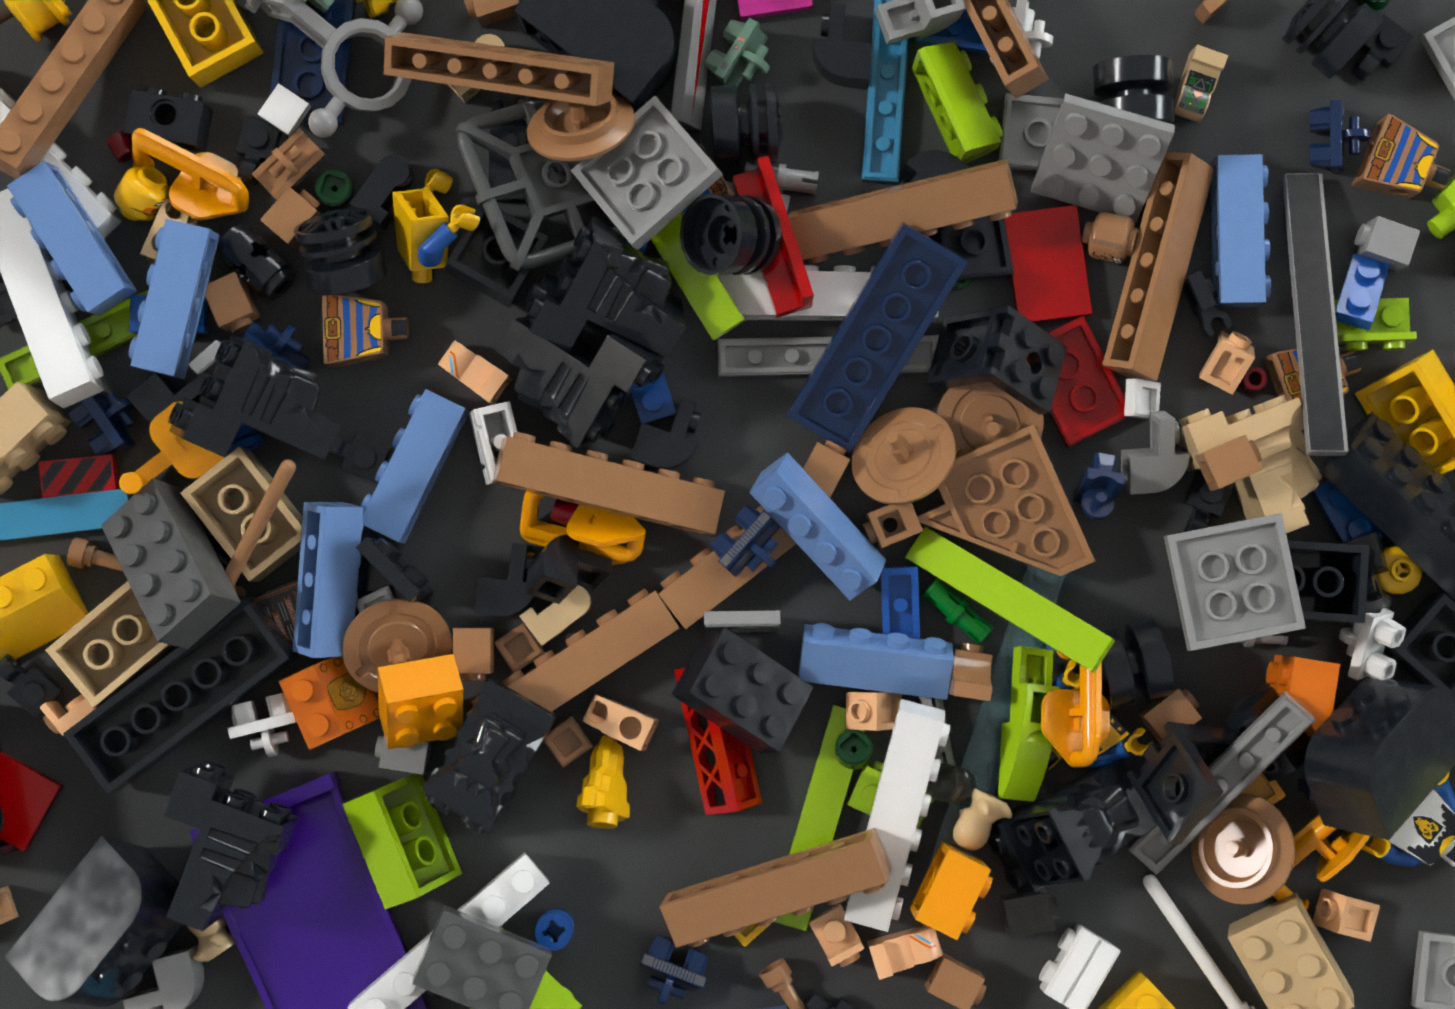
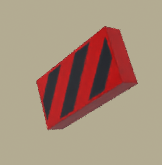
M116 454L38 462L42 498L120 489Z

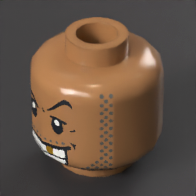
M1100 212L1094 222L1087 221L1082 243L1088 244V252L1092 258L1121 264L1128 256L1132 257L1139 228H1135L1134 220L1128 216Z

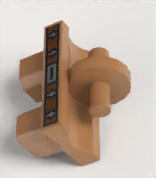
M299 128L279 148L276 147L271 152L272 155L252 175L278 200L289 186L294 189L327 156Z

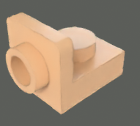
M1221 331L1218 335V343L1199 373V378L1233 395L1255 359V350L1251 345L1252 341L1235 331H1232L1231 334Z
M847 692L846 728L871 731L892 730L902 694Z
M82 694L65 707L68 712L64 710L58 701L45 702L40 706V709L45 714L43 717L45 724L54 733H60L62 736H64V732L96 709L89 704Z
M1323 888L1316 905L1313 922L1316 926L1332 932L1371 942L1380 905Z
M841 903L809 920V925L822 946L830 965L834 966L839 963L841 967H844L860 958L859 952L864 949V945L852 922L844 920L845 910Z

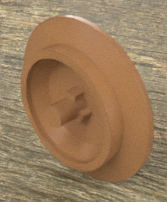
M612 93L611 101L598 106L549 99L531 118L527 127V138L530 146L538 154L546 158L558 161L590 159L611 151L629 136L635 123L634 111L626 99Z
M991 382L949 388L943 395L936 413L948 423L956 441L955 458L1033 423L1040 439L1043 434V414L1038 415Z
M907 407L888 412L874 420L864 430L856 443L851 461L854 479L867 496L881 503L899 505L920 500L936 490L949 475L956 456L955 437L948 423L941 416L930 410Z
M390 599L376 603L363 610L350 623L342 644L343 660L350 675L359 684L375 692H378V667L450 655L452 652L451 633L444 618L432 607L419 601L409 602L407 599Z
M1239 794L1191 841V857L1199 879L1215 896L1234 904H1254L1270 898L1286 883L1294 864L1295 841L1287 819L1277 807L1261 797Z

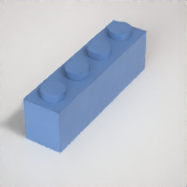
M1262 154L1217 155L1209 163V165L1215 168L1210 184L1212 283L1217 294L1216 298H1214L1216 302L1214 307L1257 308L1266 303V298H1269L1271 294V278L1265 274V261H1268L1270 257V241L1265 239L1264 224H1267L1269 220V204L1264 202L1263 188H1266L1268 184V168L1266 165H1263Z
M43 161L7 185L13 195V198L10 199L11 204L23 218L27 217L33 227L30 230L32 237L41 248H47L54 259L50 262L53 270L62 280L68 281L73 289V292L70 293L71 298L81 311L101 316L137 292L57 166Z
M166 219L164 228L161 227L158 230L155 241L158 253L155 264H151L148 269L146 278L149 290L146 300L141 302L138 310V321L141 323L138 335L132 339L129 347V358L132 359L130 366L185 379L220 236L216 232L208 228Z
M425 389L422 396L419 394L415 396L408 411V414L412 415L406 429L401 427L396 433L392 442V447L395 448V451L390 461L385 460L378 469L375 480L379 483L373 495L367 494L361 504V507H364V526L405 544L469 415L468 413H470L469 410Z
M788 452L760 473L749 493L849 600L878 581L886 559Z
M304 502L293 652L311 658L343 657L342 644L344 635L355 618V609L358 603L357 584L361 555L356 547L361 543V534L364 528V507L344 502Z
M825 623L804 624L798 677L810 683L947 700L954 664L953 643L945 642L943 639L936 637L919 640L909 638L902 633H890L887 635L871 633L864 628L848 630L834 628Z

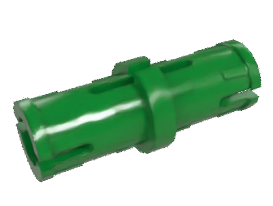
M936 578L923 592L922 596L946 616L945 620L949 624L954 623L961 628L977 645L993 629L991 624L981 618L969 606L970 602L967 599L959 598L940 579Z

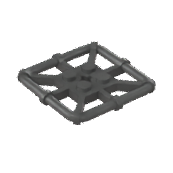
M529 97L519 99L516 105L477 115L465 122H460L455 130L459 150L477 191L475 196L478 206H483L502 254L510 262V267L517 271L520 268H536L564 259L565 257H571L577 248L573 245L575 237L583 225L577 209L597 204L571 172L582 160L558 161L549 159L538 154L529 143L514 147L483 131L484 129L518 119L526 121L528 126L533 115L549 100L544 98L531 100ZM473 143L509 160L517 181L491 188ZM549 168H553L556 173H563L564 177L560 180V184L554 183L548 178ZM522 193L532 217L517 249L497 200ZM564 213L573 235V240L527 254L541 221ZM617 227L612 228L623 236Z

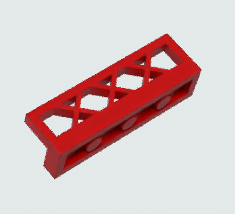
M769 156L758 158L757 169L732 176V182L737 195H752L765 199L774 207L780 219L782 239L779 253L773 263L762 272L776 318L811 308L814 294Z
M686 667L674 670L677 683ZM681 702L705 815L737 812L761 804L762 799L750 747L708 719V727L706 731L699 726V713ZM708 747L715 753L716 764L714 768L707 762L706 751ZM716 784L723 790L725 804H716L713 790Z

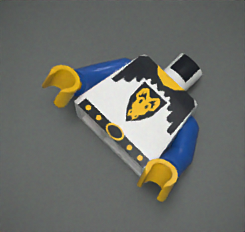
M1450 771L1390 840L1373 837L1372 843L1369 846L1364 845L1361 849L1380 858L1387 864L1415 867L1422 862L1431 866L1441 857L1451 866H1455V794L1448 780Z

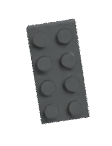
M152 478L139 492L109 517L101 527L157 642L189 649L238 606L241 601L196 513L180 494L183 489Z

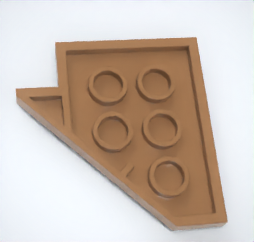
M1034 423L955 458L949 475L938 487L945 504L917 516L920 523L1058 576H1063L1095 562Z

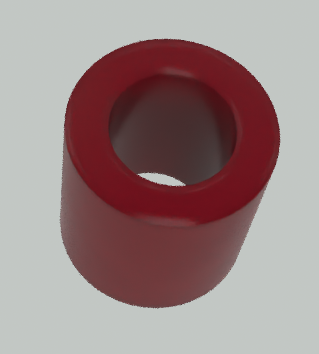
M123 130L107 138L106 143L119 163L133 158L132 140L123 133Z
M1252 367L1247 370L1239 386L1245 392H1255L1266 385L1267 375L1263 369ZM1250 374L1256 377V385H1252L1249 382Z
M556 499L551 511L550 520L567 526L579 505Z

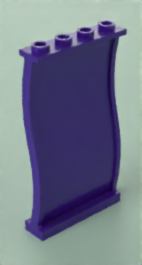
M337 771L261 801V803L269 805L270 802L284 804L292 809L291 814L300 817L286 849L278 854L275 869L269 874L265 899L260 904H251L248 908L226 906L223 912L229 930L266 1009H348L349 1003L408 953L390 908L385 910L348 821L342 805L346 802L340 787L342 783ZM197 828L189 831L194 843L200 830ZM424 993L405 1009H429Z

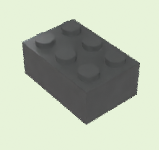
M444 905L413 975L412 984L472 1009H529L552 953L548 947Z

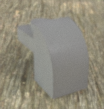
M893 0L877 5L875 13L888 45L915 36L920 40L940 32L956 22L966 7L963 0Z
M1166 411L1150 412V448L1121 450V473H1125L1123 488L1130 495L1157 493L1167 490L1182 478L1188 467L1190 454L1180 446H1175V444L1180 442L1179 423Z
M197 945L164 953L155 959L152 965L158 986L135 992L123 999L124 1009H186L199 996L204 984L203 963L193 959L198 950Z

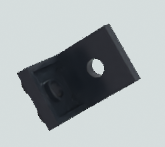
M1009 305L944 318L926 384L934 390L991 382L1038 415L1048 414L1051 411L1067 346ZM1027 357L1031 362V367L1030 364L1027 362Z
M366 537L356 547L363 555L358 571V599L368 591L375 592L388 585L391 586L397 599H407L409 602L419 601L423 603L434 592L429 586H426L429 579L416 566L413 565L411 567L401 560L400 557L403 553L389 539ZM357 607L355 609V617L360 614Z
M1167 722L1164 726L1167 732L1160 744L1151 743L1144 751L1143 755L1146 758V762L1139 770L1130 769L1126 774L1169 844L1181 845L1224 792L1208 767L1238 738L1234 729ZM1175 790H1180L1178 797L1175 794Z

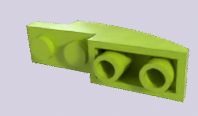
M1025 646L1013 647L1010 722L1002 723L998 799L1034 802L1041 787L1053 746L1041 730V704L1044 696L1049 691L1060 689V687L1052 686L1054 650Z

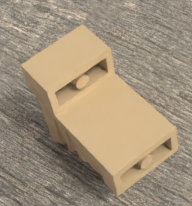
M1285 395L1273 398L1253 406L1255 411L1253 415L1250 409L1228 417L1224 416L1223 411L1211 415L1209 408L1179 420L1181 425L1180 442L1176 445L1190 454L1187 472L1200 469L1195 458L1196 455L1234 438L1246 435L1248 441L1253 440L1261 454L1262 460L1258 463L1262 470L1234 482L1233 486L1246 520L1282 513L1286 534L1309 525L1304 511L1305 506L1301 498L1314 491L1319 486L1318 481L1322 479L1318 467L1310 456H1306L1305 437L1301 431L1304 430L1303 412L1299 397L1289 401L1286 400Z

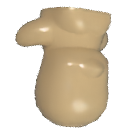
M976 788L971 792V805L959 810L960 816L953 828V838L956 844L971 851L978 850L985 845L990 836L992 824L1001 818H1012V811L1007 802Z
M224 915L204 931L187 926L198 938V950L193 956L195 961L208 962L235 944L232 934L225 928L227 923Z

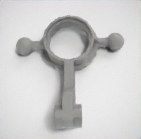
M234 0L240 7L252 13H255L260 8L269 17L293 23L323 48L321 74L326 88L333 95V98L325 108L315 109L310 114L308 124L314 135L323 138L332 136L338 128L337 117L345 106L357 111L377 112L392 107L406 94L412 79L394 76L392 86L384 96L374 99L356 96L349 92L339 81L335 70V54L345 39L355 36L370 37L385 47L386 36L402 33L407 25L417 24L421 20L423 6L419 0H397L394 8L395 17L389 25L378 20L360 18L345 22L337 29L302 0Z

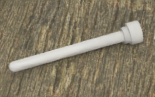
M1152 874L1146 875L1143 878L1144 887L1227 1008L1256 1009L1253 1005L1249 1006L1246 1001L1242 1002L1158 879Z

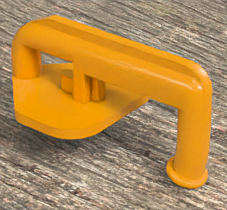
M143 128L134 130L132 134L133 167H142L143 165L154 167L155 163L149 156L151 155L181 171L169 189V201L175 209L196 220H207L243 213L248 209L249 192L241 178L238 177V169L235 164L210 152L193 154Z
M174 402L159 413L150 424V437L161 452L135 472L123 474L120 477L119 486L124 493L135 494L152 478H156L171 465L187 478H200L223 460L224 457L188 442L169 431L172 424L168 423V419L173 407L177 403Z
M525 491L520 520V534L525 541L546 547L554 538L568 535L572 539L579 541V549L593 552L598 556L612 560V565L634 561L641 555L646 530L635 518L579 505L566 528L537 520L540 499L544 496ZM627 543V547L618 544Z
M1056 651L1059 657H1061L1062 659L1070 660L1068 657ZM1102 662L1095 673L1080 665V690H1051L1042 700V733L1067 764L1073 768L1092 765L1097 759L1100 745L1110 732L1109 704L1102 695Z
M1318 814L1293 835L1295 841L1293 867L1316 849L1321 854L1318 860L1316 878L1320 882H1325L1347 866L1371 836L1346 831L1330 843L1326 837L1337 828L1323 825ZM1284 884L1273 897L1279 901L1294 893ZM1300 898L1304 907L1307 910L1310 903L1309 900H1302Z

